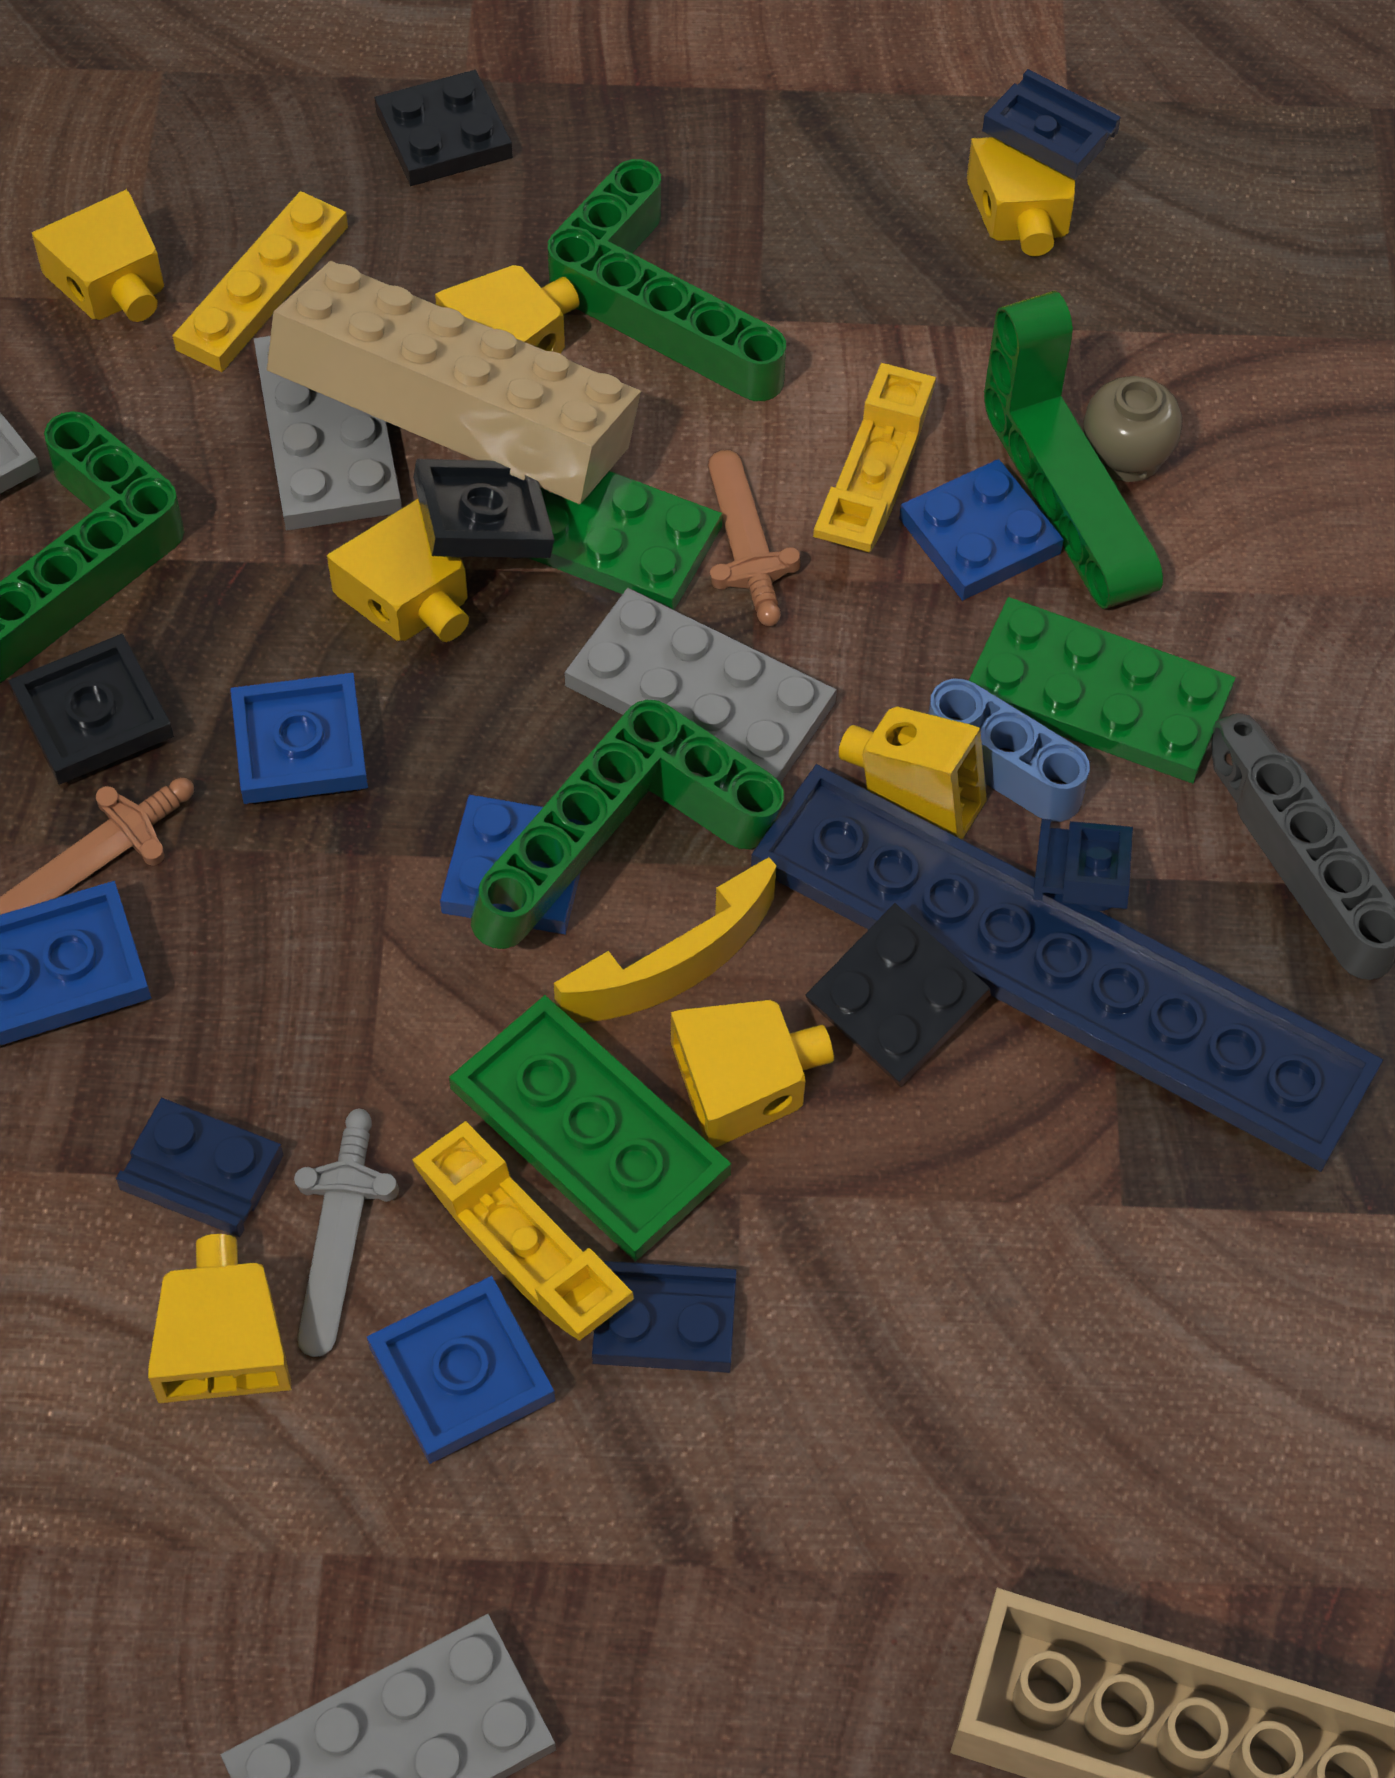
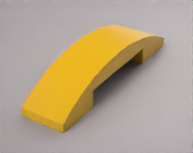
M885 363L880 364L865 401L863 420L836 487L831 486L814 527L813 537L871 552L888 521L905 479L931 401L936 377Z
M768 857L716 887L715 916L627 968L622 969L611 953L607 951L554 982L555 1004L576 1023L608 1020L651 1008L672 999L703 981L728 962L744 946L766 916L774 900L775 863Z
M464 1121L412 1159L415 1168L440 1202L486 1257L535 1307L569 1335L580 1341L634 1299L633 1292L590 1248L583 1252L510 1177L505 1160L467 1121Z

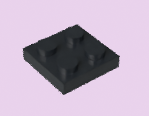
M476 69L374 97L376 114L410 187L513 158L512 142Z
M417 459L413 478L431 555L454 558H551L554 536L539 482L526 475L524 480L510 475L511 468L490 460Z
M123 633L8 680L12 693L59 785L174 737L171 723Z
M894 903L805 996L812 1006L902 1087L991 995L990 987L900 906Z

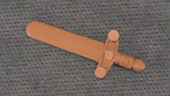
M720 450L710 457L708 467L734 561L726 565L717 564L713 566L710 570L711 583L716 589H726L728 587L749 589L759 621L765 626H774L780 619L781 611L778 607L772 583L786 573H794L800 569V553L797 549L791 547L785 548L781 552H769L742 461L737 453L731 450Z
M177 778L170 783L169 787L164 786L139 805L118 794L113 787L105 786L100 788L96 793V801L99 809L107 815L109 820L0 896V915L58 898L131 846L142 856L146 864L152 866L160 864L164 860L165 853L153 825L180 807L179 803L186 802L192 797L194 793L192 781L187 778Z

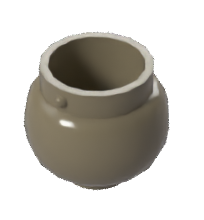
M1118 377L1104 384L1090 399L1085 413L1083 431L1112 479L1125 482L1141 481L1154 475L1177 448L1180 441L1183 417L1175 396L1166 386L1145 377Z

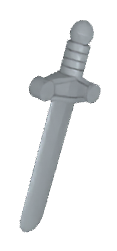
M361 1108L351 1111L346 1118V1129L343 1131L338 1161L317 1168L303 1167L296 1172L294 1177L295 1184L302 1194L324 1195L298 1332V1347L304 1354L311 1357L323 1356L332 1349L336 1341L364 1199H380L387 1202L395 1199L399 1193V1186L391 1174H382L364 1166L370 1137L368 1132L372 1127V1120L370 1114Z

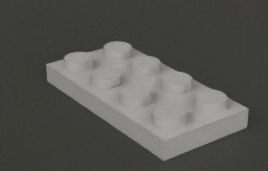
M271 336L254 338L286 531L391 515L402 509L386 421L267 371Z
M629 588L625 590L565 671L566 687L622 715L635 703L647 699L657 700L669 705L772 774L780 784L836 702L837 689Z
M486 1614L220 1755L231 1778H506L556 1751V1747L489 1614Z

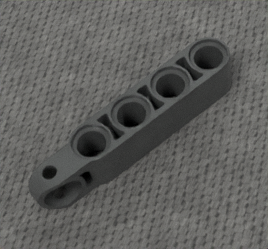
M1243 713L1231 714L1217 720L1213 726L1212 734L1213 767L1236 801L1237 811L1241 820L1341 966L1349 974L1359 979L1372 980L1381 978L1390 971L1395 961V899L1302 767L1292 757L1278 751L1262 726L1250 715ZM1227 754L1231 755L1233 765L1225 762L1224 757ZM1264 790L1272 791V792L1276 793L1277 795H1275V794H1270V793H1268V792H1265ZM1297 838H1304L1310 841L1311 843L1302 842ZM1330 886L1341 888L1346 893L1338 892L1332 889ZM1363 935L1372 936L1378 939L1381 943L1372 942L1366 939Z

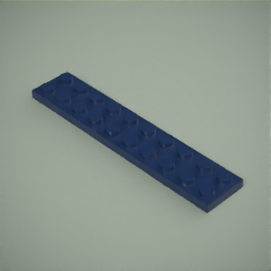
M818 764L808 774L752 853L751 867L770 857L776 865V881L868 930L896 903L990 987L991 996L1320 1172L1325 1167L1384 1060L1100 911L1086 910L1077 904L1062 903L1063 894L1043 893V901L1033 900L1035 877Z

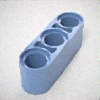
M953 678L943 681L935 687L931 694L928 714L950 720L953 719L948 717H957L962 720L954 721L980 728L986 785L1039 818L1051 819V822L1069 820L1078 813L1082 805L1090 772L1089 760L1079 747L973 682ZM999 748L1010 749L1014 752H1005ZM1050 780H1059L1066 784H1056Z

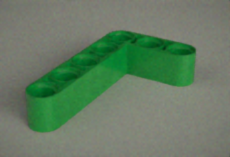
M630 159L620 163L548 240L549 283L561 277H566L574 286L579 297V307L576 309L752 401L773 399L780 394L784 387L786 340L783 334L769 324L632 254L661 221V173L657 166L643 159Z
M1051 291L997 309L984 389L985 409L993 429L1041 511L1064 539L1062 546L1094 601L1099 607L1106 609L1161 590L1163 586L1162 567L1153 546L1061 396L1072 341L1073 326L1069 308L1059 292Z
M65 412L53 417L46 425L44 436L56 479L93 511L0 581V684L175 549L182 541L185 533L175 487L171 482L92 417L82 412Z
M647 699L639 701L624 713L484 875L479 884L471 915L473 933L483 944L492 948L507 949L520 943L648 791H651L726 843L739 849H753L758 846L775 822L784 801V790L780 782L772 774L669 705L657 700ZM641 738H645L653 742H647ZM692 772L699 773V774L703 775L704 777L697 776V775L693 774ZM605 778L614 779L619 783H612ZM744 807H749V808H751V809H754L756 812H752V811H750V810H747V809H745ZM568 819H576L586 825H577ZM531 861H541L548 864L551 868L538 867ZM505 904L511 907L514 911H501L495 908L493 905Z

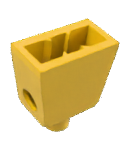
M994 137L971 139L967 182L990 237L996 241L1020 240L1022 251L1029 256H1040L1048 253L1054 246V238L1063 237L1069 233L1074 204L1075 180Z
M127 189L32 232L42 273L90 318L102 320L123 310L131 321L140 322L146 320L155 312L158 302L154 295L161 292L164 287L159 258L152 239Z
M516 265L455 285L435 294L436 305L440 307L455 309L466 318L493 329L505 330L516 339L545 351H553L560 354L565 348L563 315L579 307L578 294L566 277H561L541 288L523 267Z
M416 499L327 555L332 591L396 641H406L429 627L441 641L449 642L457 638L466 629L469 617L460 608L468 598L464 565L460 558L431 555L419 499Z
M894 707L887 711L874 732L851 725L842 737L839 746V758L864 768L868 791L960 839L964 838L987 801L981 730L979 727L902 707Z
M772 1000L682 1009L671 1012V1045L702 1136L714 1148L797 1111L803 1106L806 1081L803 1070L833 1063L834 1061L832 1044L823 1024L789 1033L779 1004Z
M210 1234L199 1238L196 1241V1268L170 1271L163 1277L148 1366V1379L158 1403L291 1390V1378L264 1267L258 1263L238 1264L237 1239L231 1235Z

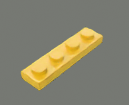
M300 191L172 335L175 350L215 370L223 372L272 316L273 311L285 301L348 228L346 212Z

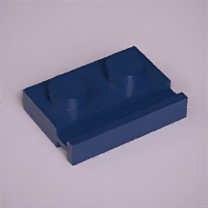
M1027 69L1023 74V80L1018 85L1014 83L984 115L982 131L1076 180L1105 148V143L1109 137L1114 138L1116 136L1121 117Z
M1042 819L1033 900L1043 901V893L1063 894L1062 903L1077 904L1081 908L1090 911H1105L1110 908L1127 909L1133 827L1070 821L1069 829L1050 828L1051 819Z
M161 1097L130 1152L131 1159L124 1171L120 1170L116 1181L119 1189L240 1237L244 1231L243 1224L250 1211L254 1212L284 1155L280 1143Z
M603 1261L633 1292L634 1299L594 1329L592 1364L730 1373L736 1269Z

